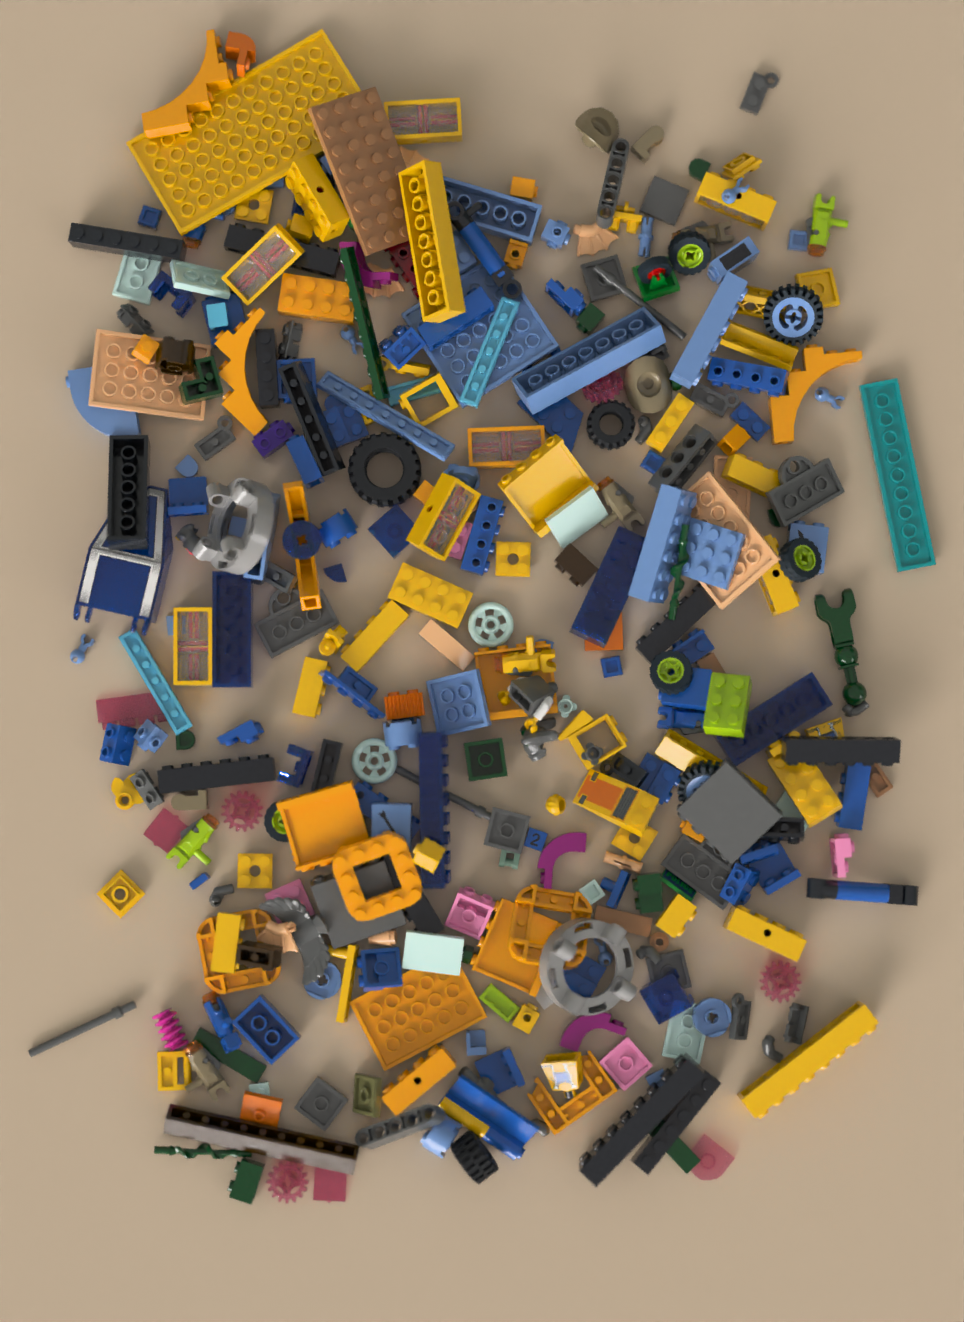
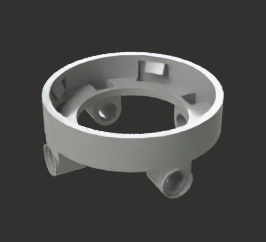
M238 478L228 486L222 485L219 482L210 483L206 487V493L210 505L214 506V510L211 515L207 537L203 536L200 538L192 553L201 561H210L218 570L237 575L244 574L258 562L271 534L274 518V503L271 491L265 484L247 478ZM237 504L248 508L247 523L241 539L233 536L226 537L229 521Z
M577 918L559 926L547 939L539 962L540 980L548 997L557 1006L575 1016L597 1015L611 1009L621 999L627 1002L631 1001L637 993V987L631 984L634 962L632 950L625 938L627 931L615 923L609 924L592 918ZM583 923L591 924V928L575 932L574 928L584 926ZM586 938H598L607 943L612 949L616 961L612 982L602 993L593 997H581L572 992L567 986L563 974L564 961H570L577 952L575 944ZM552 968H553L554 980H555V983H556V987H553V988H552L551 983H550V982H551V978H550V972H549V969H552Z

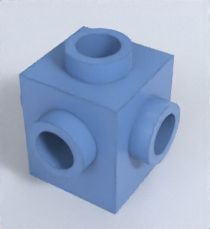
M549 219L542 232L541 240L546 242V245L552 249H562L563 244L567 246L571 238L569 234L570 228L563 221L557 220L556 222Z
M147 719L133 737L138 741L137 745L144 751L149 749L155 753L169 735L158 725Z

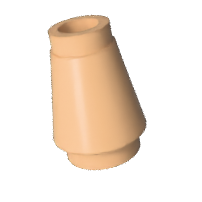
M395 928L368 937L369 944L393 946V944H397L398 940Z

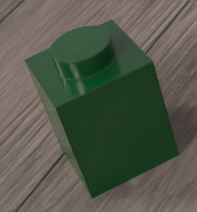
M590 302L576 319V328L583 334L591 335L604 319L605 314Z

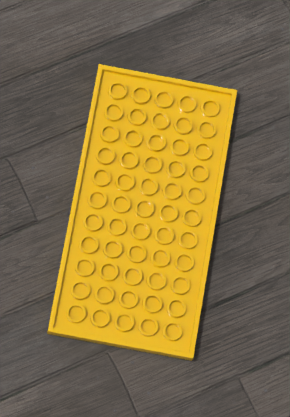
M323 29L246 72L245 77L234 79L231 81L232 88L214 91L212 109L193 113L195 123H192L193 131L148 139L145 132L126 142L181 236L286 176L293 160L311 153L316 158L324 154L308 109L360 92L361 90Z

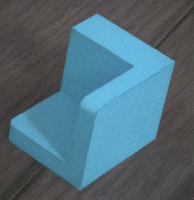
M225 302L206 305L211 331L215 330L216 327L228 326V309Z

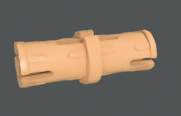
M608 850L603 860L604 863L618 866L621 870L624 868L640 874L643 862L627 858V855L621 856Z

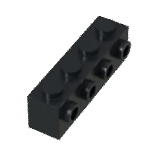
M781 817L755 843H760L761 840H768V843L778 844L780 841H788V844H799L800 841L804 840V818Z

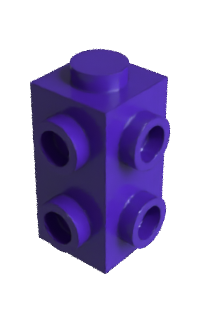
M283 419L280 422L276 420L269 425L270 429L265 432L260 431L253 437L254 440L251 442L263 459H266L286 445V442L289 441L288 438L294 436L293 432H295V429L290 422L285 423Z

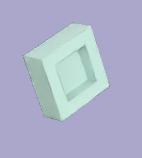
M595 879L579 889V892L588 900L590 905L605 896V893Z
M269 1081L249 1084L250 1092L271 1096Z

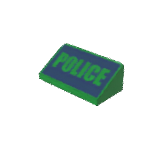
M665 868L662 872L661 881L689 902L693 900L697 892L695 889Z

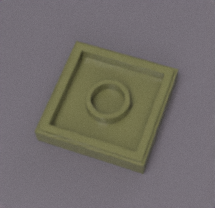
M355 1073L353 1112L374 1118L380 1117L382 1078Z

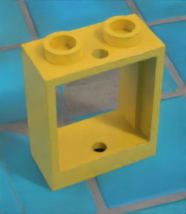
M439 372L400 393L401 399L398 400L403 410L407 409L410 416L408 418L422 426H426L459 407ZM436 381L449 405L419 421L407 397Z
M606 713L567 737L586 770L591 769L595 765L581 758V754L585 750L577 737L604 720L619 745L603 754L598 759L599 763L627 747L625 742L628 740L622 731L619 733L615 726L618 724L613 715L609 716Z

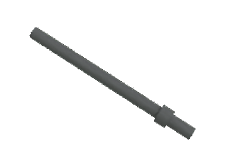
M598 264L595 265L592 270L600 275L605 283L614 286L640 308L645 307L658 322L681 340L687 335L685 332L617 280L612 272L608 273Z
M397 765L395 773L475 813V816L483 817L490 821L491 813L486 811L485 807L477 806Z
M132 1001L121 1007H114L111 1012L28 1050V1052L33 1057L107 1021L123 1017L124 1013L137 1008L136 1003Z

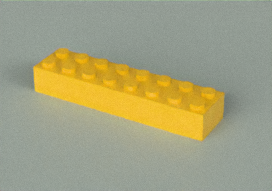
M423 160L399 172L398 175L423 322L441 323L466 312L441 162Z
M857 1001L783 1058L780 1063L774 1065L743 1089L737 1096L755 1119L757 1117H764L769 1112L768 1109L771 1106L779 1105L784 1101L783 1097L788 1093L793 1094L800 1088L799 1085L802 1082H808L813 1079L816 1071L819 1069L824 1070L831 1064L829 1061L834 1057L839 1058L845 1054L847 1047L858 1044L861 1041L860 1037L865 1033H872L877 1028L876 1025L879 1022L864 1003Z

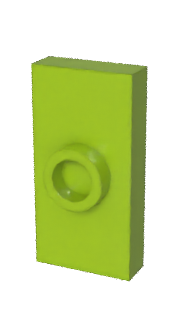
M492 983L478 997L507 1023L520 1009L516 1003Z

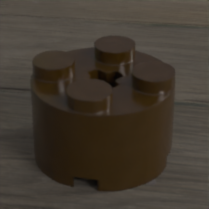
M166 336L163 337V341L158 342L159 347L156 351L155 361L156 369L159 367L162 373L170 375H182V372L188 371V374L194 372L196 348L192 340L186 339L181 341L175 340L174 337Z

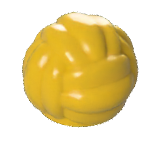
M553 794L547 799L545 806L551 814L557 816L564 812L566 802L562 796Z

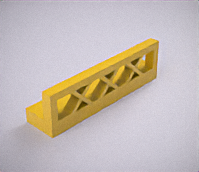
M746 285L748 291L742 302H738L737 305L741 308H738L736 313L764 319L763 308L765 303H767V298L772 296L773 290ZM752 302L756 305V308L749 310L746 309L744 304ZM785 306L779 314L781 320H783L784 322L785 317L781 312L785 311L787 306Z
M728 320L730 324L724 335L721 336L719 344L789 372L791 371L799 347L792 346L789 343L787 345L783 344L784 341L778 342L774 337L772 338Z

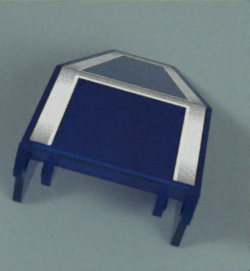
M150 485L148 549L109 550L106 519L88 548L74 606V620L79 619L81 608L86 606L88 607L85 615V622L87 623L91 620L93 608L134 617L131 624V633H135L137 630L138 619L145 620L141 631L144 636L147 635L151 623H156L174 550L171 520L168 515V507H170L168 489Z

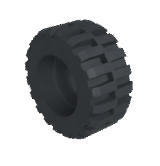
M381 432L379 435L372 434L369 438L361 440L358 446H355L353 454L349 458L348 473L351 485L358 496L370 505H377L381 508H384V506H389V508L395 507L399 503L401 505L406 499L413 496L414 491L419 486L422 474L419 455L414 446L404 437H399L398 434H387L386 432ZM379 453H391L398 457L403 465L402 477L392 487H378L368 478V463Z

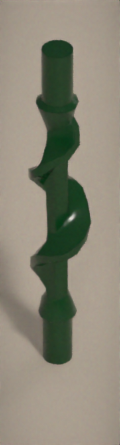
M682 524L679 538L678 562L675 566L671 567V574L675 578L673 595L669 603L668 619L671 620L676 619L677 606L679 605L678 596L685 584L683 579H681L682 567L689 560V554L686 551V545L689 541V524Z
M206 1143L201 1144L197 1149H187L171 1145L154 1147V1154H169L170 1156L181 1154L186 1159L195 1158L197 1155H211L213 1159H224L227 1156L235 1158L252 1157L251 1152L237 1149L213 1150Z

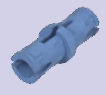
M642 217L641 234L638 236V239H640L638 256L643 257L644 249L645 257H650L654 218L651 217L648 219V225H646L647 217Z

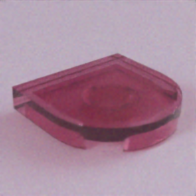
M704 1133L691 1150L701 1160L691 1171L701 1180H714L726 1171L735 1157Z

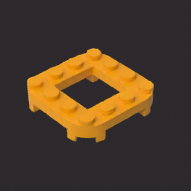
M390 830L382 831L380 835L355 844L343 845L334 855L332 865L335 878L349 913L358 921L372 920L409 907L421 898V879L414 862H412L413 858L407 841L400 834L390 832ZM390 854L402 887L366 899L353 866Z
M536 884L522 889L515 899L508 941L511 956L523 963L539 965L544 945L529 943L533 908L570 913V920L591 918L592 906H590V903L582 893L537 887L538 885ZM583 923L584 926L574 928L575 932L588 929L590 923ZM588 938L575 944L577 952L570 961H564L563 970H571L581 964L587 952Z
M261 909L233 912L243 914L242 919L246 920L244 930L254 928L256 937L265 929L266 924L270 920L273 921L268 912ZM217 916L206 919L199 926L196 939L198 940L205 977L204 981L211 990L219 994H227L229 992L267 986L279 977L282 964L273 971H265L258 967L238 970L234 974L210 971Z

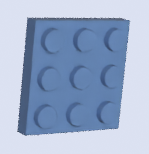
M691 517L688 533L689 541L686 545L689 560L682 567L681 575L728 590L746 534Z
M479 669L426 681L438 737L492 725Z

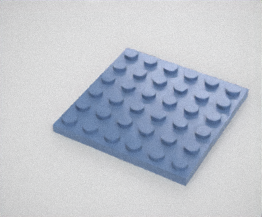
M482 263L460 276L463 297L467 296V292L471 289L481 286L494 304L495 310L433 351H430L427 345L422 347L462 409L468 405L461 403L459 399L501 297H506L503 293V285L500 288ZM510 284L507 287V292L511 295L516 294L518 291L516 284ZM523 291L518 298L512 299L520 302V306L483 396L559 348L558 343ZM420 302L401 313L406 324L411 326L417 333V328L423 321Z

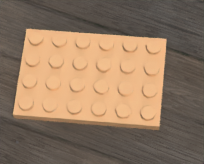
M96 329L88 406L197 421L204 420L206 400L183 405L179 391V385L182 382L196 379L194 372L188 374V371L182 372V375L162 373L161 368H155L156 352L148 365L131 354L143 335ZM149 336L156 342L163 341V338ZM194 343L196 348L195 360L210 356L211 345Z
M708 471L688 489L697 493V502L690 516L746 534L729 589L725 590L699 581L719 608L724 609L775 565L780 558L712 472Z

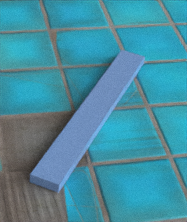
M329 371L317 383V388L399 436L404 437L409 442L443 462L455 449V444L383 402L376 401V398Z

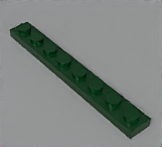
M354 246L340 249L339 258L344 266V279L349 286V299L353 303V315L359 327L358 336L362 340L363 356L368 364L367 373L372 380V393L377 401L390 397Z

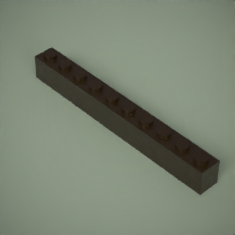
M174 1104L169 1105L164 1125V1134L350 1175L354 1174L360 1147L356 1144Z

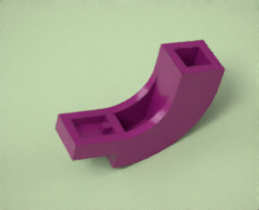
M340 242L339 253L342 248L354 246L364 287L381 289V285H391V282L399 281L398 273L373 272L366 263L359 242Z
M565 833L557 836L545 846L537 864V868L545 869L540 874V884H543V888L552 889L553 866L559 856L566 852H585L587 833Z
M609 1012L589 1016L579 1015L564 1029L559 1046L578 1052L583 1037L593 1029H606L625 1036L627 1028L623 1026L624 1022L616 1019H613L612 1022L609 1021L611 1018V1013Z

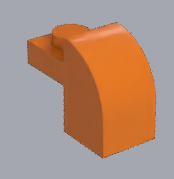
M229 31L225 45L226 58L237 60V76L245 77L246 70H250L251 63H256L255 43L245 34Z

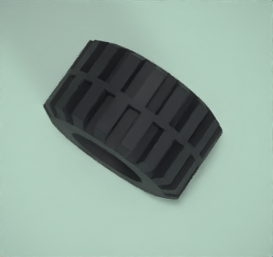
M606 400L593 407L588 416L586 428L589 434L588 437L590 440H593V444L599 445L601 449L607 448V450H612L626 445L631 439L635 428V417L631 413V409L625 406V403H619L618 400ZM606 415L618 417L622 423L621 431L616 435L605 434L599 426L601 418Z
M468 1130L450 1144L455 1158L474 1182L480 1184L498 1170L495 1159L474 1132Z

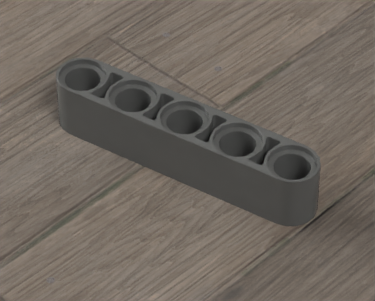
M623 138L616 139L612 144L597 208L596 223L602 229L610 228L614 221L629 154V143Z
M425 1104L359 1130L355 1135V1142L360 1147L368 1149L378 1148L442 1123L445 1119V1111L442 1107Z

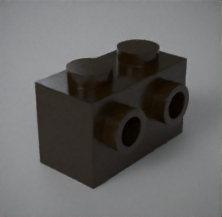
M571 543L554 560L556 569L562 574L566 572L570 576L569 580L576 587L578 585L583 587L598 571V568Z
M246 940L238 944L236 963L248 968L258 967L265 971H273L281 966L283 947Z

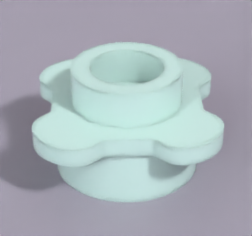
M564 695L557 702L558 710L564 718H567L570 712L577 709V704L570 700L569 695Z

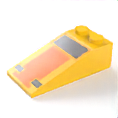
M590 769L573 803L642 837L659 804V798Z

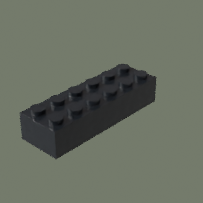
M148 435L109 436L107 543L109 550L148 549L150 441Z

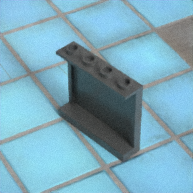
M728 758L724 759L721 762V766L682 804L679 803L677 805L678 816L683 821L688 820L692 824L691 828L698 835L701 833L706 838V843L711 848H717L722 859L726 862L729 860L732 864L782 817V811Z
M384 856L353 866L366 899L395 889ZM333 871L325 876L323 874L317 875L310 881V887L321 917L329 928L328 936L333 949L407 924L402 909L368 921L356 920L346 907Z

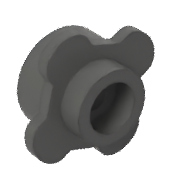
M591 742L587 743L586 750L581 754V758L590 761L592 765H597L599 763L598 759L603 754V749L593 745Z

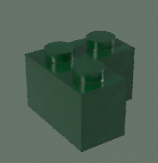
M214 355L194 360L196 379L182 382L179 385L183 405L218 398L224 393Z
M657 871L635 874V879H632L633 891H637L638 898H634L636 910L639 909L641 914L664 911L661 873Z

